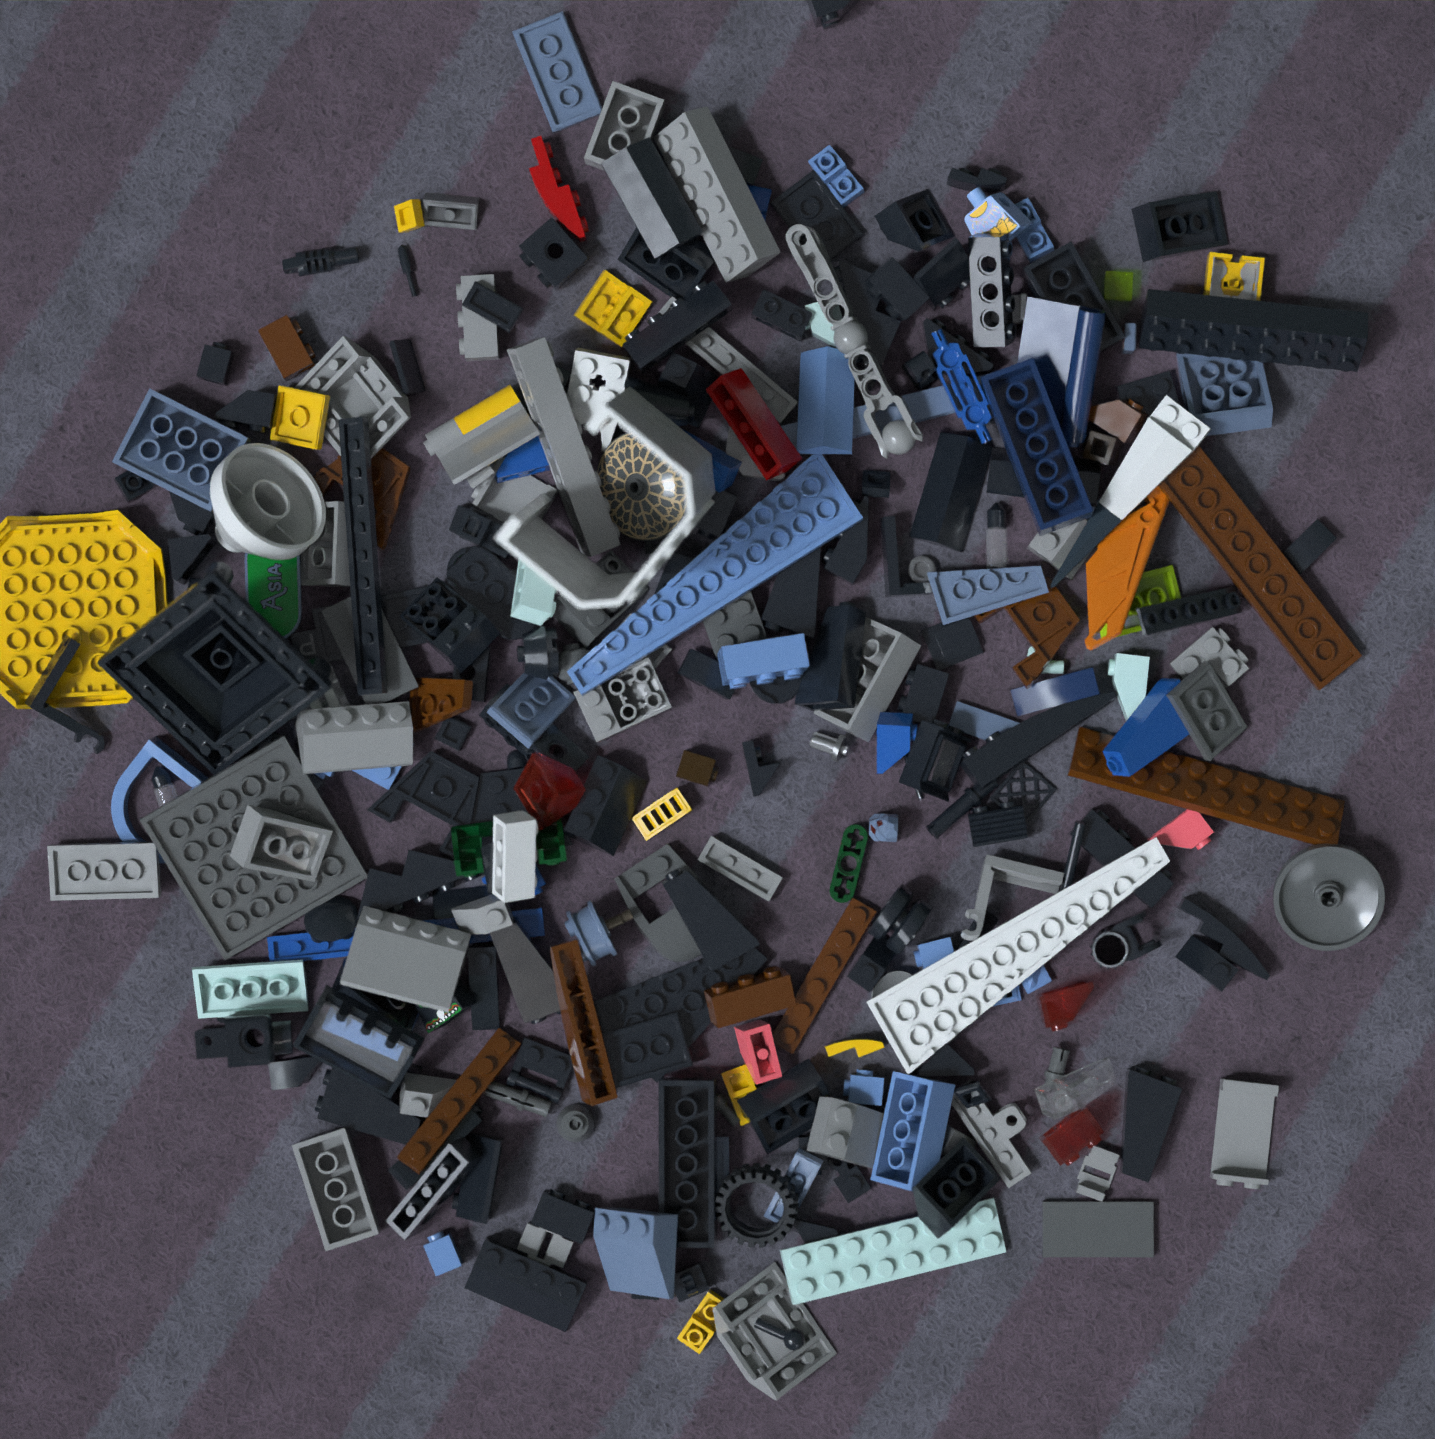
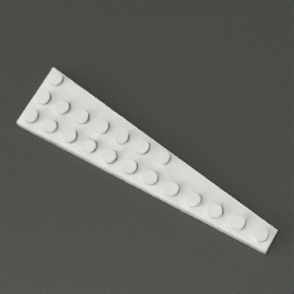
M1157 837L866 1001L906 1073H911L965 1027L1002 999L1008 992L1012 991L1066 947L1078 935L1082 934L1094 922L1109 912L1121 900L1125 899L1137 887L1141 886L1168 864L1170 860Z

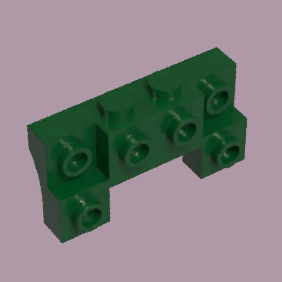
M561 812L531 815L538 824L535 847L538 853L539 865H556L561 861H567ZM493 821L451 827L456 876L472 877L478 873H484L481 842L482 837L493 836Z

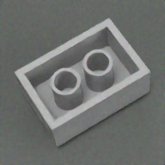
M612 81L584 156L585 164L604 170L601 163L623 148L648 137L652 141L665 106L664 99Z

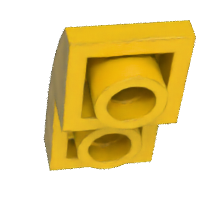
M710 1289L677 1339L700 1354L716 1331L713 1307L724 1300V1298Z

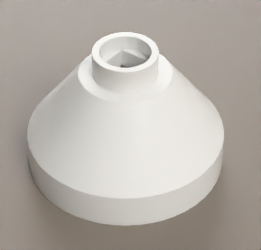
M262 443L245 444L233 450L213 472L210 482V496L216 522L215 534L220 544L227 550L236 553L244 552L273 560H287L303 553L321 535L326 521V508L320 488L309 471L287 452Z

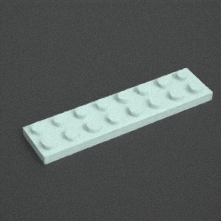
M994 1198L980 1200L951 1230L939 1239L919 1219V1216L780 1250L793 1305L1006 1252Z

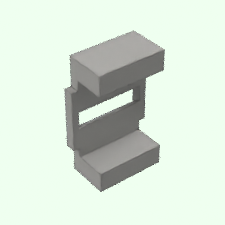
M1092 1145L1089 1155H1085L1077 1177L1079 1182L1075 1192L1103 1202L1104 1192L1110 1187L1117 1168L1114 1165L1117 1163L1120 1155ZM1085 1165L1111 1174L1109 1181L1083 1172Z
M528 1222L517 1249L527 1253L528 1257L550 1266L552 1263L563 1268L574 1241L568 1238L565 1239L543 1228H538ZM546 1233H552L553 1237L544 1259L538 1258L537 1255Z

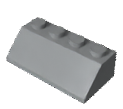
M866 617L855 708L814 711V714L848 733L869 742L877 728L880 712H886L921 645L904 634Z
M409 701L306 709L298 713L295 726L303 774L409 766L413 764V724Z

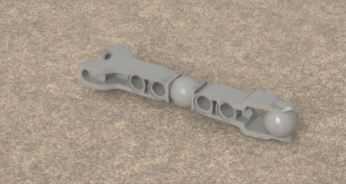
M802 224L793 225L786 233V242L797 264L803 271L825 318L829 323L833 324L830 328L834 331L833 340L836 348L845 354V359H849V368L867 407L863 416L874 439L878 443L881 455L888 459L890 453L896 455L905 454L912 449L916 440L923 442V434L917 427L905 398L895 395L876 357L868 351L871 347L867 345V330L853 316L852 307L832 267L827 250L818 232ZM805 234L807 242L802 245L801 238ZM829 280L833 284V291L831 294L824 296L821 293V285L824 281ZM841 305L845 309V315L841 320L837 321L832 313L836 306ZM865 355L869 359V365L865 370L861 371L858 369L856 361L859 356ZM876 379L881 384V390L877 395L873 396L868 390V385L872 380ZM896 403L904 420L891 421L885 425L882 431L875 413L878 410H886L890 404Z

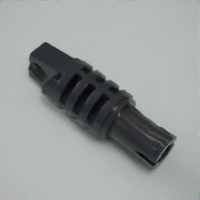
M356 246L338 250L325 247L295 253L296 257L282 260L284 273H298L299 277L332 272L336 270L337 266L360 263Z

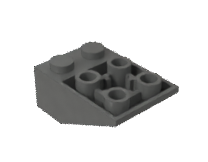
M612 550L595 563L608 575L633 573ZM645 585L631 602L625 599L621 605L579 609L564 595L560 594L554 601L556 602V609L553 617L583 648L587 649L642 597L649 588Z

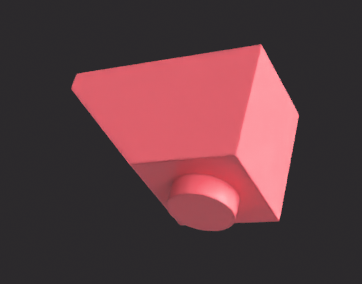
M1187 809L1149 837L1148 841L1157 837L1161 845L1185 849L1196 847L1199 850L1211 841L1209 836L1214 832L1199 812Z
M759 1019L734 1027L740 1053L754 1083L760 1084L782 1077L770 1024Z

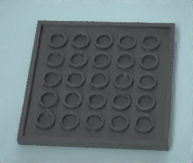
M285 735L140 818V822L224 960L234 956L368 877L367 872L309 775L303 774L302 764ZM247 805L271 809L333 831L315 882L243 868L230 857Z

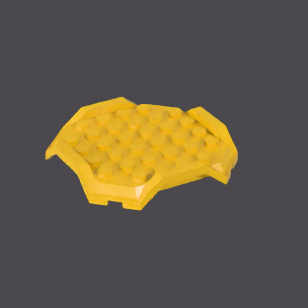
M120 511L54 516H7L0 523V694L16 709H32L25 704V701L66 635L81 645L52 690L46 703L55 708L127 704L133 699L97 663L100 657L108 652L114 639L128 637L168 605L167 578L163 550Z

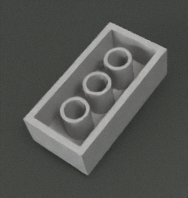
M343 1127L294 1143L292 1148L325 1251L378 1235L381 1232L380 1225L349 1129Z

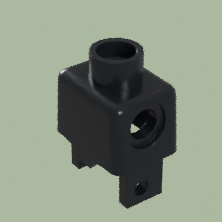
M268 1013L218 1017L217 1021L225 1023L224 1028L198 1029L194 1031L196 1059L227 1057L228 1068L269 1065L275 1060L276 1055L293 1054L291 1020L273 1022V1017ZM250 1029H259L264 1034L263 1045L255 1047L248 1043L246 1037ZM205 1036H209L212 1039L211 1045H207L204 1042Z

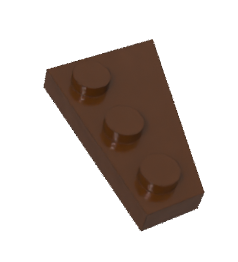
M415 678L419 687L410 691L409 698L413 733L471 708L473 681Z

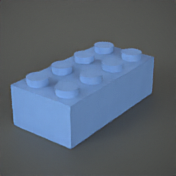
M893 1071L870 1180L913 1191L912 1188L940 1161L955 1089L954 1084Z

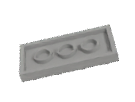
M153 842L50 844L47 846L50 901L161 897L159 851Z

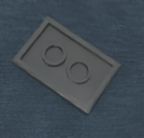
M1203 661L1167 694L1168 699L1194 743L1207 761H1211L1248 728L1210 662Z

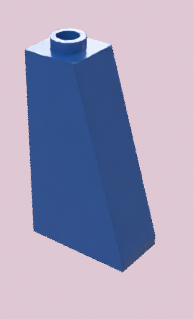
M1160 679L1105 747L1103 753L1107 760V767L1113 775L1132 776L1189 735V732L1167 697V694L1181 682L1180 679Z

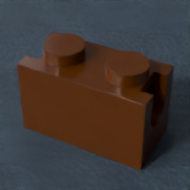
M285 315L258 330L286 382L315 366L312 359L316 358V355L309 343L303 344L299 336L303 334V331L296 319L291 321L288 315Z

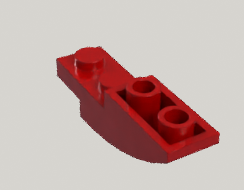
M542 136L532 138L531 142L539 165L529 168V171L542 201L560 225L579 241H585V233L589 232L585 216L579 217L576 207L581 206L577 191H571L569 184L561 187L557 186L562 181L558 168L552 169L549 158L554 157L549 141L543 143Z

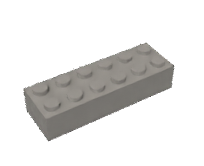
M708 106L684 112L653 137L682 196L702 229V236L726 283L750 276L781 253Z

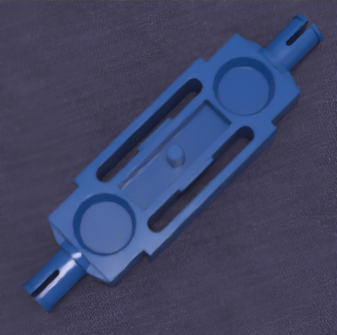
M942 329L931 333L938 347L932 354L937 365L936 372L957 418H961L966 430H976L981 444L992 440L985 425L992 419L987 408L989 403L967 355H963L958 343L948 344ZM962 362L966 363L981 395V402L978 401L973 391L974 387L962 367ZM942 371L946 372L953 391L962 407V411H958L942 376Z

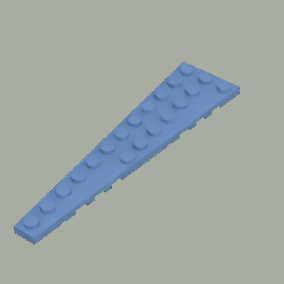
M811 455L785 481L777 485L761 502L759 501L742 519L734 523L725 534L717 538L674 576L665 587L648 599L639 610L631 614L615 631H612L599 645L595 646L571 667L567 673L580 694L584 696L863 520L862 515L823 455Z

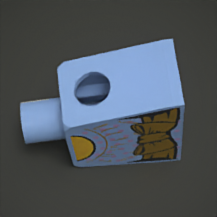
M977 187L967 195V198L974 206V209L965 216V222L971 235L976 233H1008L1009 240L1012 241L1032 224L1028 217L1002 192L987 197L981 187Z

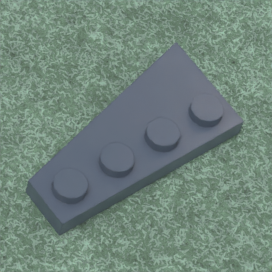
M1041 566L927 572L943 625L1049 593Z

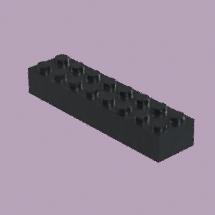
M1148 289L1140 321L1139 348L1151 351L1176 352L1178 354H1195L1206 357L1231 358L1233 360L1242 359L1261 363L1270 362L1289 366L1297 365L1316 369L1325 368L1344 372H1358L1368 339V312Z

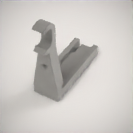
M986 855L981 870L974 909H968L965 913L968 919L971 918L976 921V930L969 931L965 929L962 931L961 937L972 941L980 936L993 879L1056 894L1059 891V886L1062 884L1064 873Z

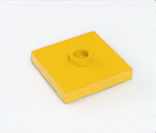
M279 385L270 440L322 450L330 395Z

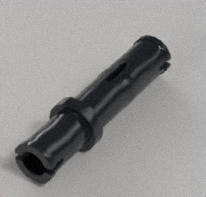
M995 781L980 792L974 785L971 788L967 787L963 790L964 794L946 808L929 825L925 826L926 829L937 840L974 806L978 807L981 805V800L997 788L999 784Z

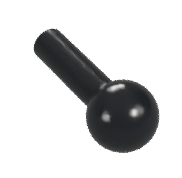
M759 1317L756 1320L754 1328L783 1340L785 1347L789 1350L795 1351L803 1347L805 1336L801 1330L796 1328L786 1330Z

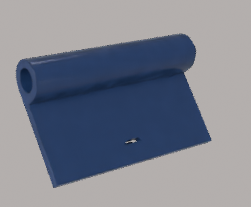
M1028 296L1017 363L1034 358L1068 447H1079V444L1085 443L1106 312L1096 308Z

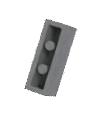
M494 274L461 276V283L456 284L457 300H462L463 303L475 281L496 292ZM462 306V311H458V327H463L464 338H459L460 355H465L466 361L499 360L498 326Z

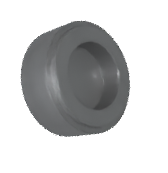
M926 556L914 558L908 566L909 577L915 583H928L927 572H936L934 562Z

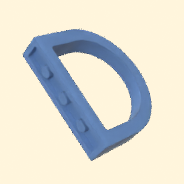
M157 736L148 740L121 775L113 792L111 815L114 827L122 842H146L136 833L130 822L128 799L134 783L154 758L192 788L208 779L207 776ZM159 853V863H165Z

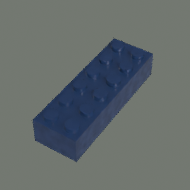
M1034 358L982 376L981 386L989 403L990 410L1039 536L1092 517L1093 509Z

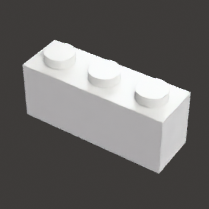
M524 810L493 815L492 894L504 903L535 897V887L537 886L535 861L538 858L535 845L538 824L536 819Z

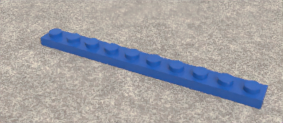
M542 908L512 911L513 918L515 917L530 937L545 936ZM455 918L424 920V922L459 930ZM309 933L267 937L269 961H308L348 956L353 937L322 943L314 942ZM490 933L471 935L469 943L493 940Z

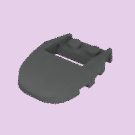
M668 843L614 878V881L621 892L627 909H630L636 927L651 943L652 947L669 961L686 962L697 957L701 952L676 907L649 924L633 900L665 879L666 874L677 868H680L681 871L687 869L706 888L702 880Z

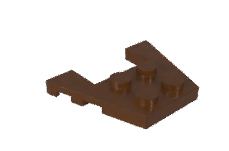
M381 448L372 457L371 467L374 508L378 511L375 515L377 546L384 550L411 468ZM340 455L338 459L326 468L320 469L313 476L323 498L335 481L343 486Z
M1045 577L1049 593L974 616L979 624H981L1000 610L1005 609L1034 649V653L1012 667L1026 689L1032 686L1080 624V619L1056 586L1051 588L1052 581L1049 577Z

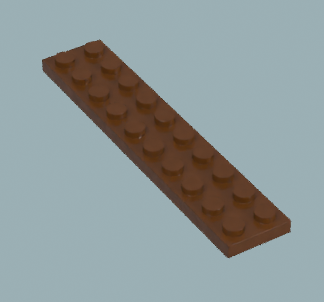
M1198 446L1158 486L1316 690H1321L1362 657V655L1200 446Z
M1079 726L1068 776L1309 844H1338L1345 803L1343 800L1169 751H1165L1132 776L1113 775L1107 767V760L1103 750L1114 736Z

